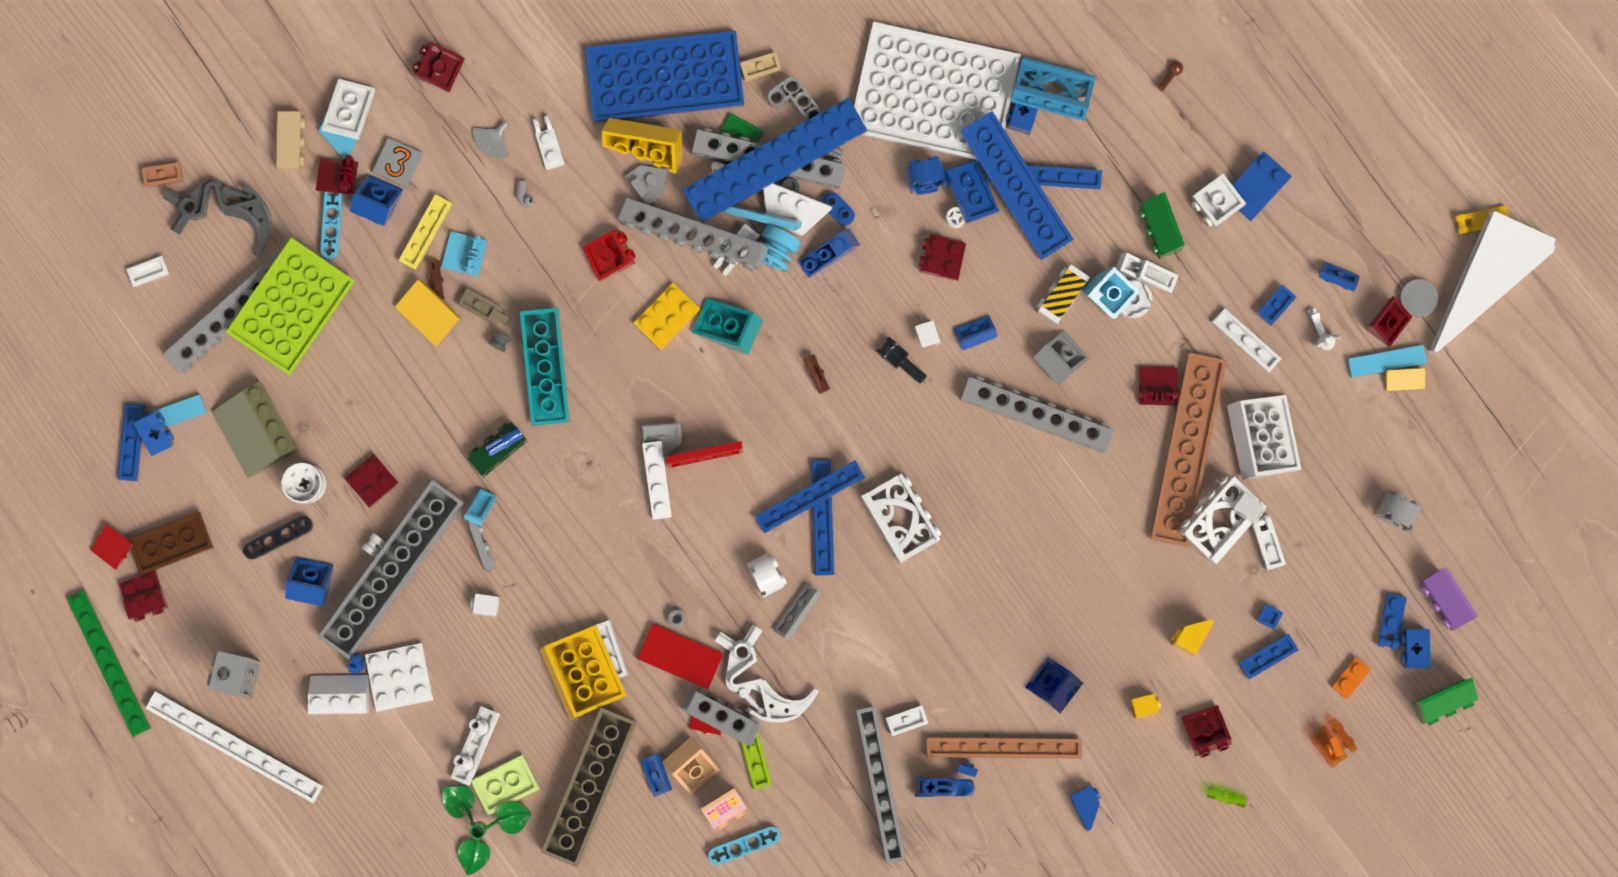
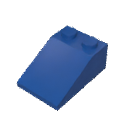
M1264 151L1232 185L1246 203L1238 211L1250 222L1292 177Z

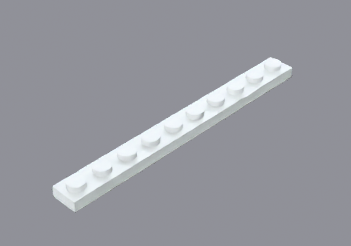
M156 691L146 706L147 710L312 803H315L324 787Z

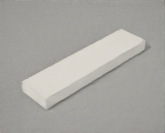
M1226 308L1211 322L1267 373L1282 359Z

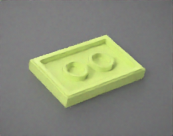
M523 754L472 779L471 782L487 815L496 812L497 808L505 802H515L540 789Z

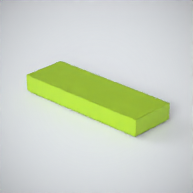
M758 733L751 747L741 742L753 789L772 785Z

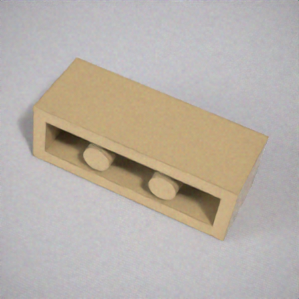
M277 111L276 168L279 171H302V166H305V154H302V147L306 146V137L303 136V128H306V117H303L300 111Z

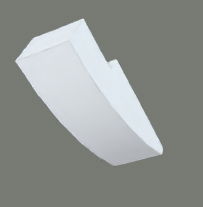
M1121 253L1115 267L1122 275L1172 293L1179 276L1129 253Z

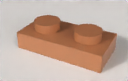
M180 162L141 168L145 188L183 182Z

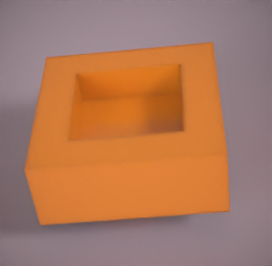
M1337 736L1327 739L1326 748L1329 755L1332 754L1333 758L1344 755Z

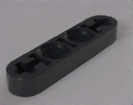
M301 516L247 543L243 548V553L250 560L258 559L310 533L314 526L313 521L307 516ZM302 520L309 522L307 525L308 529L300 528L297 530L299 534L296 535V530L292 525L295 524V527H299L302 525ZM286 528L292 531V536L289 539L282 537V531ZM268 537H273L275 540V544L271 548H267L264 544L265 539ZM260 541L265 551L262 552L261 549L255 551L256 555L248 554L250 551L249 547H259L257 543Z

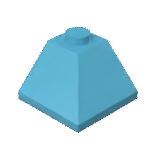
M1115 267L1095 275L1082 289L1112 319H1115L1140 292Z

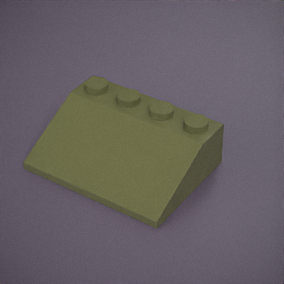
M260 381L242 390L212 411L248 478L299 451L266 388Z

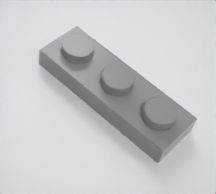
M806 583L773 631L789 641L822 593Z

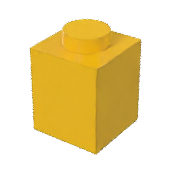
M1155 694L1130 700L1135 719L1159 713L1158 709L1161 708L1159 697L1155 698Z

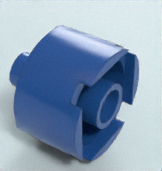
M937 156L930 157L925 161L912 160L905 169L911 194H913V191H916L917 195L937 192L940 186L942 188L947 186L943 162Z

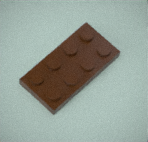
M201 512L128 539L133 543L130 549L141 576L214 548Z

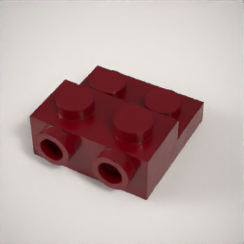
M432 41L428 42L427 45L423 44L419 52L422 55L419 62L416 61L412 67L413 77L449 93L465 58Z
M929 234V238H924L922 248L926 249L925 256H921L918 267L922 268L921 273L958 281L966 243Z
M157 571L118 583L129 620L138 622L146 619V615L151 613L153 616L164 613L163 609L168 608Z
M1218 705L1182 717V722L1195 757L1200 756L1204 758L1209 756L1211 751L1218 749L1219 752L1227 750L1229 745H1232V738Z

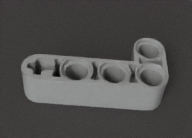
M789 77L771 89L768 94V103L772 108H781L790 101L804 121L809 120L811 114L818 115L822 112L797 78ZM788 84H795L797 89L789 91L786 88ZM778 94L782 99L779 102H773L772 96ZM800 99H806L808 101V104L806 106H800L798 104V101Z

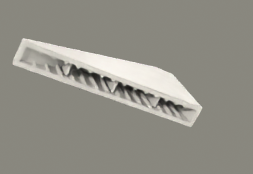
M1496 211L1489 212L1429 352L1435 353L1440 351L1551 255L1556 246L1554 244L1556 239Z

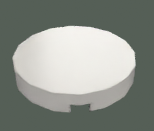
M1129 280L1140 292L1123 309L1121 314L1129 318H1138L1146 314L1151 307L1152 293L1146 284L1138 280Z

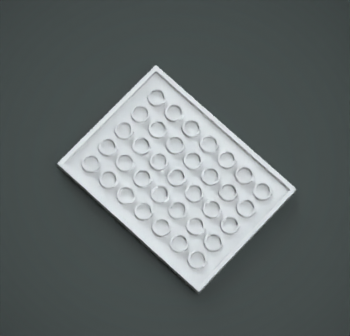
M873 22L854 104L857 113L868 130L862 135L978 161L960 131L991 111L994 112L1005 130L1021 54Z

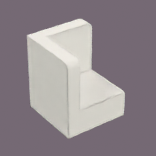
M934 321L915 326V332L922 348L934 344L940 345Z

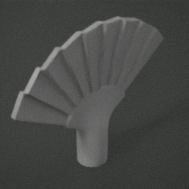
M502 121L496 129L473 128V137L476 145L482 152L491 157H508L509 154L504 143L503 132L509 125Z

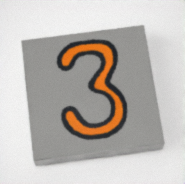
M388 138L372 172L408 188L423 153Z

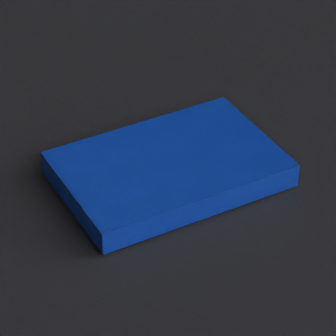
M976 160L944 171L948 185L966 224L1000 211Z

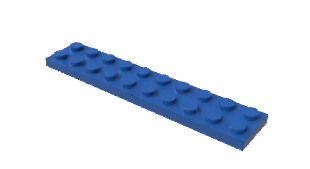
M848 97L684 188L682 191L699 221L704 223L866 133L868 130Z

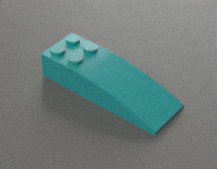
M559 308L520 310L531 426L568 423L570 420Z

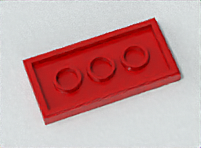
M742 441L666 457L668 468L743 453Z
M652 624L637 659L708 690L724 654Z

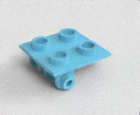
M451 231L441 268L478 277L488 240L481 239L479 236L472 237Z

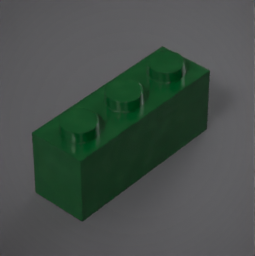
M513 422L503 424L498 429L499 433L495 436L490 435L484 440L485 444L482 447H476L469 453L470 456L467 459L483 478L528 442L523 436L522 439L509 445L508 449L504 448L492 456L487 453L486 445L500 438L499 435L503 436L516 428Z

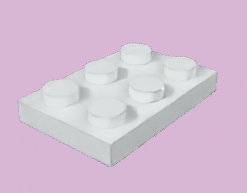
M338 79L322 125V131L359 140L375 94V88Z

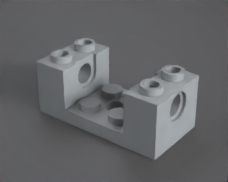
M217 651V655L214 654L211 666H214L213 672L209 674L207 679L208 690L252 699L260 661ZM224 669L223 676L221 677L220 670Z

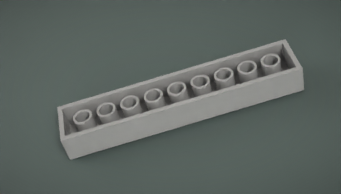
M432 480L324 627L318 638L347 659L352 660V655L359 652L463 509L465 503Z

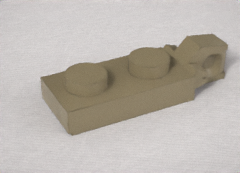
M468 288L465 289L457 303L458 306L489 323L496 324L498 321L507 326L510 321L509 317L502 314L504 310L499 305Z

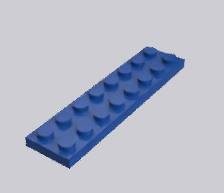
M993 111L960 131L1041 260L1074 240Z

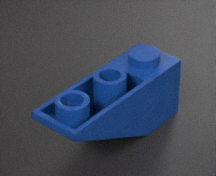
M851 229L841 231L799 261V264L808 278L846 256L860 246V243Z

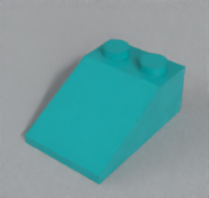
M706 298L692 333L731 350L748 355L763 320L754 312Z

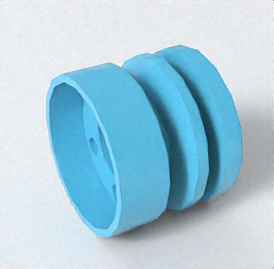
M767 224L761 234V237L767 243L759 242L768 248L763 264L772 269L786 272L788 266L785 263L791 264L792 262L786 254L796 255L802 243L788 232Z

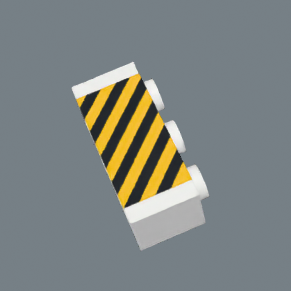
M1072 264L1069 268L1064 267L1059 274L1061 279L1058 284L1055 282L1048 290L1050 293L1048 298H1042L1037 306L1039 308L1037 314L1054 326H1057L1090 278Z

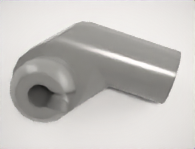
M518 181L516 198L524 207H531L534 204V198L526 192L527 182Z

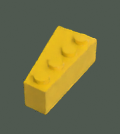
M609 118L602 130L603 147L625 155L627 153L632 154L638 160H648L659 168L664 166L675 174L683 161L682 130Z

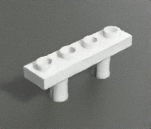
M481 706L476 719L470 721L469 728L471 731L462 752L454 758L456 766L451 775L452 779L470 786L500 716L499 713Z

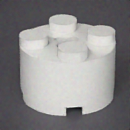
M766 553L746 563L763 598L784 588V585L787 584L783 574L776 570L779 566L772 554L768 555Z

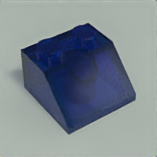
M1048 657L1025 688L1061 714L1083 685V682L1071 671Z

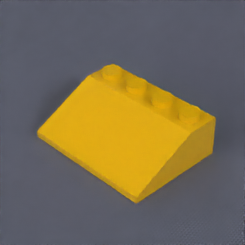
M596 625L540 649V653L570 721L627 696Z

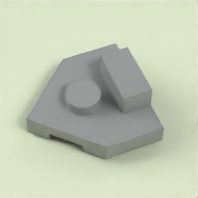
M640 165L627 174L625 178L644 204L651 206L663 197L667 169Z
M681 422L642 425L643 443L662 441L665 462L666 457L670 456L682 442Z

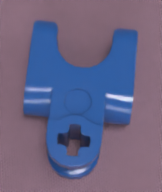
M915 777V781H918V793H915V797H970L975 790L974 782L971 779Z

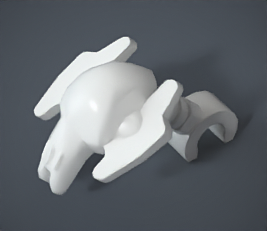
M1315 307L1307 310L1320 336L1316 343L1311 344L1312 347H1321L1327 351L1331 350L1335 346V341L1341 338L1340 335H1330L1325 332L1320 321V315L1318 312L1316 313Z

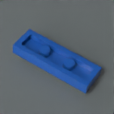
M1287 634L1239 662V665L1249 680L1299 650L1291 636Z

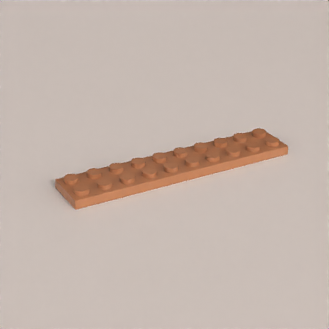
M1188 353L1150 540L1189 547L1190 542L1179 533V530L1181 529V524L1186 519H1190L1194 514L1193 511L1198 504L1227 360Z

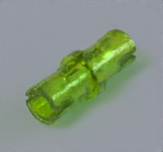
M1209 786L1207 791V798L1222 801L1226 805L1229 803L1244 808L1247 802V796L1231 792L1230 789L1223 790Z

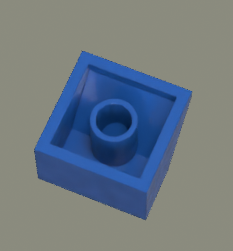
M368 174L353 195L350 212L385 226L394 212L403 189Z
M296 557L286 581L285 599L323 606L328 594L334 565Z

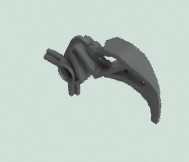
M210 179L184 197L170 189L165 191L163 199L177 206V210L180 213L171 227V230L180 235L190 219L195 221L206 218L211 190L216 188L221 212L226 216L242 219L255 229L258 235V244L254 255L259 257L266 246L272 230V216L262 197L248 186L243 185L241 187L243 191L248 193L247 195L233 190L229 186H223L216 179ZM232 195L239 198H247L248 201L233 205L227 199ZM191 203L194 204L193 211L187 212L186 206Z

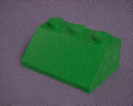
M1160 193L1142 202L1138 211L1141 219H1145L1147 224L1145 227L1147 236L1153 240L1152 250L1154 254L1158 255L1159 259L1181 252L1185 244L1166 193Z
M1473 678L1464 679L1413 702L1421 723L1432 725L1439 722L1438 718L1443 715L1447 718L1456 714V709L1463 707L1465 710L1474 706L1473 702L1478 700Z

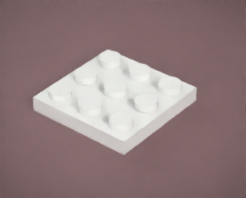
M423 643L365 655L376 712L434 700Z

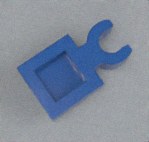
M355 653L351 657L350 665H348V672L358 675L359 671H363L366 661H363L364 656Z

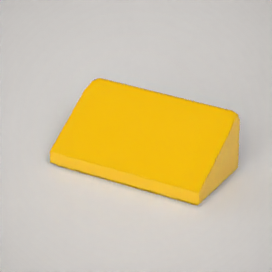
M1425 368L1387 370L1385 372L1386 391L1425 389Z

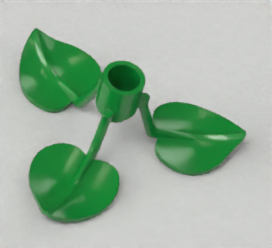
M446 786L443 788L442 799L446 811L455 818H462L467 812L470 824L472 825L470 835L475 841L471 839L465 840L460 844L457 852L458 859L466 875L479 871L490 858L489 846L486 843H479L480 839L485 836L487 829L500 822V827L504 832L516 834L525 827L531 817V811L524 805L517 802H505L496 810L499 819L488 825L482 821L474 822L472 813L469 810L475 804L474 793L465 786Z

